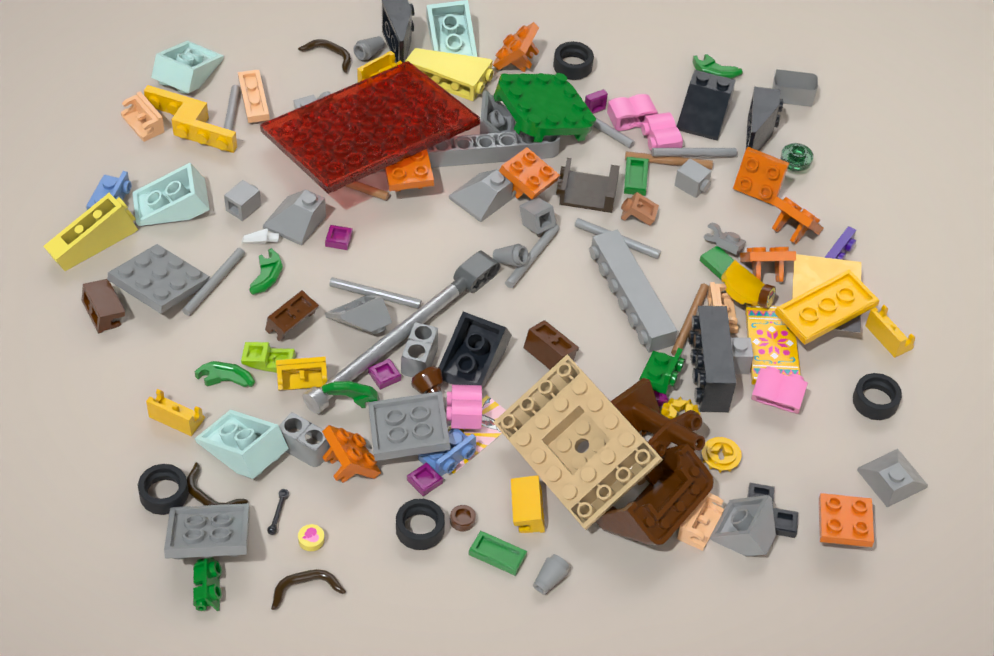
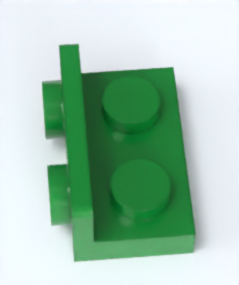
M678 348L674 357L653 350L639 380L642 378L649 379L654 391L666 394L669 386L674 387L678 372H681L685 361V359L681 358L683 349Z

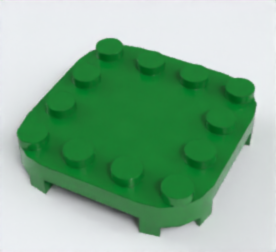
M503 73L499 78L493 96L494 100L503 101L516 121L514 130L518 134L524 132L527 135L533 136L534 142L542 143L544 136L574 135L577 141H583L591 132L596 118L576 89L567 81V77L564 74Z

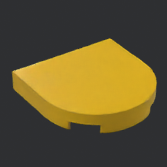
M734 260L721 277L722 282L727 287L725 291L736 302L742 305L748 303L755 307L758 305L759 294L765 284Z

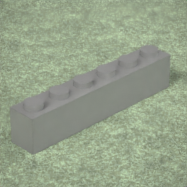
M618 229L593 236L592 245L589 248L591 258L598 263L601 275L606 277L610 291L615 293L618 298L619 307L626 312L628 322L638 333L641 345L646 347L648 353L653 352V350L657 351L674 346L677 329Z

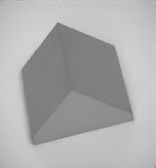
M485 90L482 96L480 134L514 132L515 119L507 107L500 101H495L493 95Z

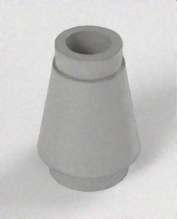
M380 36L359 40L354 45V54L360 60H368L383 48L385 43Z
M514 244L495 249L493 259L502 264L520 267L528 261V250L521 244Z
M553 554L550 558L547 557L533 587L545 595L568 574V563L556 554Z

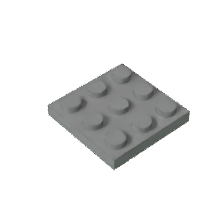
M158 244L109 271L107 277L108 281L160 314L200 290L210 279V276Z
M442 391L368 402L375 461L451 450Z
M249 503L170 508L164 547L165 559L174 558L181 560L188 557L211 558L213 556L228 555L236 557L247 555Z

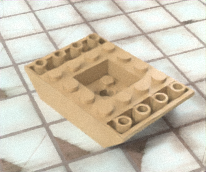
M568 355L560 360L493 422L585 530L663 460ZM584 441L589 442L588 450L584 453H579V444Z

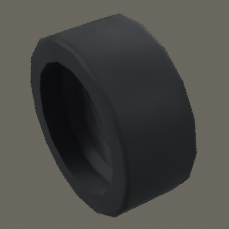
M571 41L560 44L554 53L553 67L555 72L564 74L570 80H579L587 77L592 72L593 51L581 42ZM577 57L584 62L581 64H569L562 59Z
M880 373L866 374L859 379L855 387L853 404L860 414L871 420L889 419L898 409L902 398V391L898 383L887 375ZM868 389H878L886 393L891 402L888 404L873 403L865 397L863 392Z
M163 463L146 469L140 476L137 484L141 504L153 514H169L170 508L182 507L187 502L189 495L186 475L180 468L171 464ZM170 480L179 486L177 492L167 498H154L148 494L150 486L158 481Z
M424 498L413 499L405 502L399 508L396 514V535L406 547L414 550H427L436 546L442 540L445 532V516L441 507L435 502ZM414 515H426L435 521L436 526L428 533L416 534L405 528V521Z

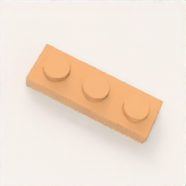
M259 70L238 72L248 123L270 120Z

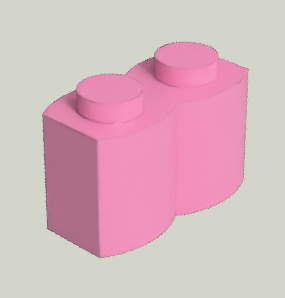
M638 94L630 98L619 97L608 102L607 114L614 128L618 131L641 127L645 116L658 113L650 96L647 94Z
M670 112L645 116L644 123L641 124V131L648 139L649 150H652V148H682L683 139Z
M774 367L760 368L751 399L798 414L808 382L804 381V378L797 374L783 375L779 369Z
M452 385V391H447L446 421H451V428L481 429L482 385Z

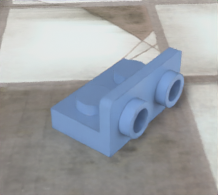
M123 171L119 178L103 175L86 205L87 210L108 193L115 199L120 197L123 200L125 195L130 193L132 187L128 172Z
M453 428L448 432L451 450L419 454L418 460L423 464L427 462L440 476H443L445 473L448 474L456 468L458 463L464 459H469L475 453V435L471 434L467 437L459 429Z

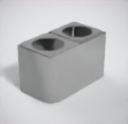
M776 69V73L774 71L772 89L780 90V99H783V103L812 107L818 88L817 75Z
M414 322L401 357V373L404 376L413 378L420 371L432 366L438 350L437 327ZM412 345H421L425 349V354L420 358H413L408 354V349Z
M291 412L279 425L289 448L285 452L312 467L320 466L324 462V454L331 447L322 433L323 429ZM293 428L299 429V431L295 433L288 432L290 429ZM307 434L315 438L320 443L309 444L305 440V435Z

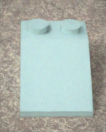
M468 0L427 5L426 18L433 51L477 57Z
M185 41L156 54L151 78L158 80L162 85L175 87L179 92L188 94L201 87L222 62L224 55L193 42Z
M191 163L132 192L135 219L138 226L190 220L210 210L205 178Z
M231 409L195 438L196 443L234 472L251 479L260 475L266 467L278 460L289 449L278 424Z

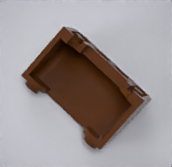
M688 443L667 448L666 453L661 457L663 460L645 476L649 485L643 492L624 508L617 509L612 506L596 523L604 531L651 546L662 545L710 493L714 483L713 477Z

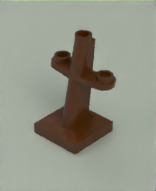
M642 378L611 401L642 436L648 432L654 434L648 443L660 457L664 456L667 447L671 443L678 446L688 443L693 451H700L705 446V438L693 432L702 426V418L699 413L694 410H688L673 419L662 415L649 379Z

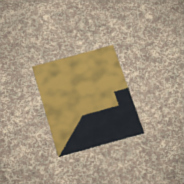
M796 254L792 299L849 269L861 281V262ZM861 315L834 330L860 333Z

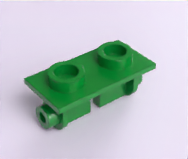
M212 557L199 559L193 566V583L196 586L200 584L202 586L193 588V605L198 611H204L210 605L216 611H220V599L222 598L220 588L222 569L220 563Z

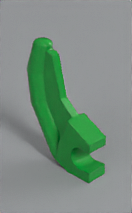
M708 54L704 55V60H699L697 55L693 56L692 62L698 71L730 79L743 74L741 68L721 66Z
M272 248L268 250L270 258H265L262 254L259 255L261 273L250 284L249 291L252 295L265 292L274 285L283 269L279 254Z
M211 361L194 371L195 377L198 380L202 376H207L204 378V383L207 387L219 384L221 381H232L243 387H252L255 384V380L250 372L237 364Z
M334 381L322 386L323 393L348 396L361 408H366V402L380 401L378 392L371 386L351 381Z

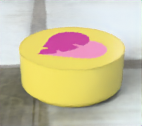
M314 524L303 526L298 532L300 547L306 551L320 549L324 544V531L322 528Z

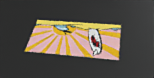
M488 395L482 399L481 429H459L467 437L471 434L476 436V451L469 459H464L458 463L451 472L453 474L502 434L493 422L506 410ZM450 425L449 427H447V428H448V432H449L451 429H453V428H451V425Z

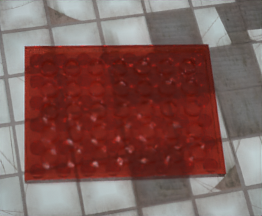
M406 61L260 124V129L273 144L329 194L480 125V117L412 63Z

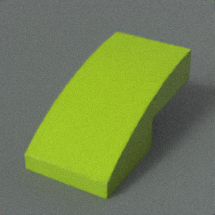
M245 342L241 363L255 369L277 373L276 360L295 359L296 353L295 349L270 348L269 342Z

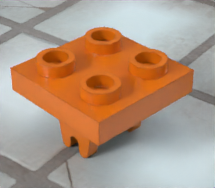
M533 22L528 26L523 25L514 35L509 34L503 40V47L496 53L495 56L497 58L493 66L498 71L510 63L523 72L527 68L530 69L532 63L527 57L532 59L534 55L539 53V50L532 42L539 27Z
M528 147L504 163L499 169V172L513 183L512 192H517L516 198H520L525 193L533 200L560 177V174Z
M748 147L745 150L733 189L772 204L776 196L778 197L789 163Z
M427 148L382 153L389 191L400 192L404 189H423V187L434 186V177Z
M776 196L772 202L774 206L781 210L780 215L772 226L773 230L779 232L790 217L800 223L790 239L794 244L800 241L808 229L818 235L824 229L818 224L820 219L806 209L802 210L799 205L789 198L785 197L782 200Z
M766 247L747 248V252L740 253V262H752L753 275L761 281V262L775 261L776 282H783L784 261H796V251H789V247H771L769 252H766Z
M328 425L322 431L331 446L323 456L324 461H330L333 464L339 460L342 465L333 476L336 481L340 479L344 483L355 474L375 479L381 473L376 465L377 461H375L374 455L368 451L365 446L366 441L360 434H354L343 428L339 429Z
M820 493V542L872 547L874 543L872 498Z

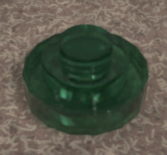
M790 143L782 149L780 159L789 163L788 169L804 171L812 165L814 154L806 145Z

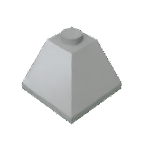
M497 169L482 172L450 194L449 199L475 219L482 222L512 200L513 183Z
M306 189L287 196L263 224V229H268L272 233H278L279 236L302 246L326 217L325 198Z
M365 295L325 313L326 318L362 331L372 332L373 334L386 330L385 326L392 323L382 296Z
M899 449L889 452L857 469L886 507H890L928 487V484Z
M769 495L729 500L710 539L744 556L766 555L776 536L772 498Z

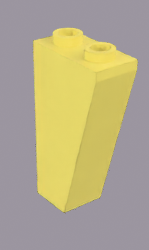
M415 48L405 60V76L474 101L478 94H482L485 84L493 78V60Z
M108 193L43 247L64 271H67L135 233L138 230L133 223L136 219L120 197L115 199Z

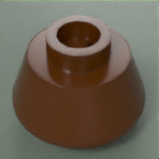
M431 366L420 371L412 378L411 386L420 394L440 392V387L443 385L441 369Z

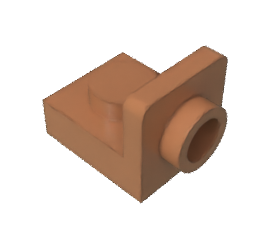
M636 192L631 198H626L621 206L623 210L621 219L625 221L630 215H633L650 226L655 221L659 205Z

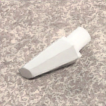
M263 229L244 235L242 244H266L267 241L278 243L279 234Z

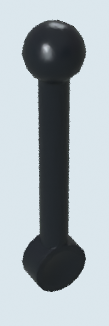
M287 489L279 491L280 499L272 524L267 528V532L270 535L277 533L276 525L284 500L289 497Z

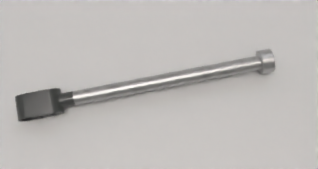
M482 250L476 252L457 268L453 276L455 281L325 384L334 381L354 380L410 335L414 322L425 323L466 289L471 293H475L497 275L500 263ZM322 386L320 388L312 387L303 394V400L312 412L319 414L329 406L328 400L334 395L323 393Z

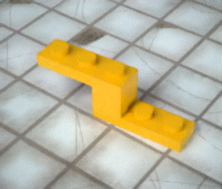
M147 85L144 89V96L155 109L174 115L171 119L173 135L231 153L235 152L237 148L236 132L206 123L209 119L207 102Z

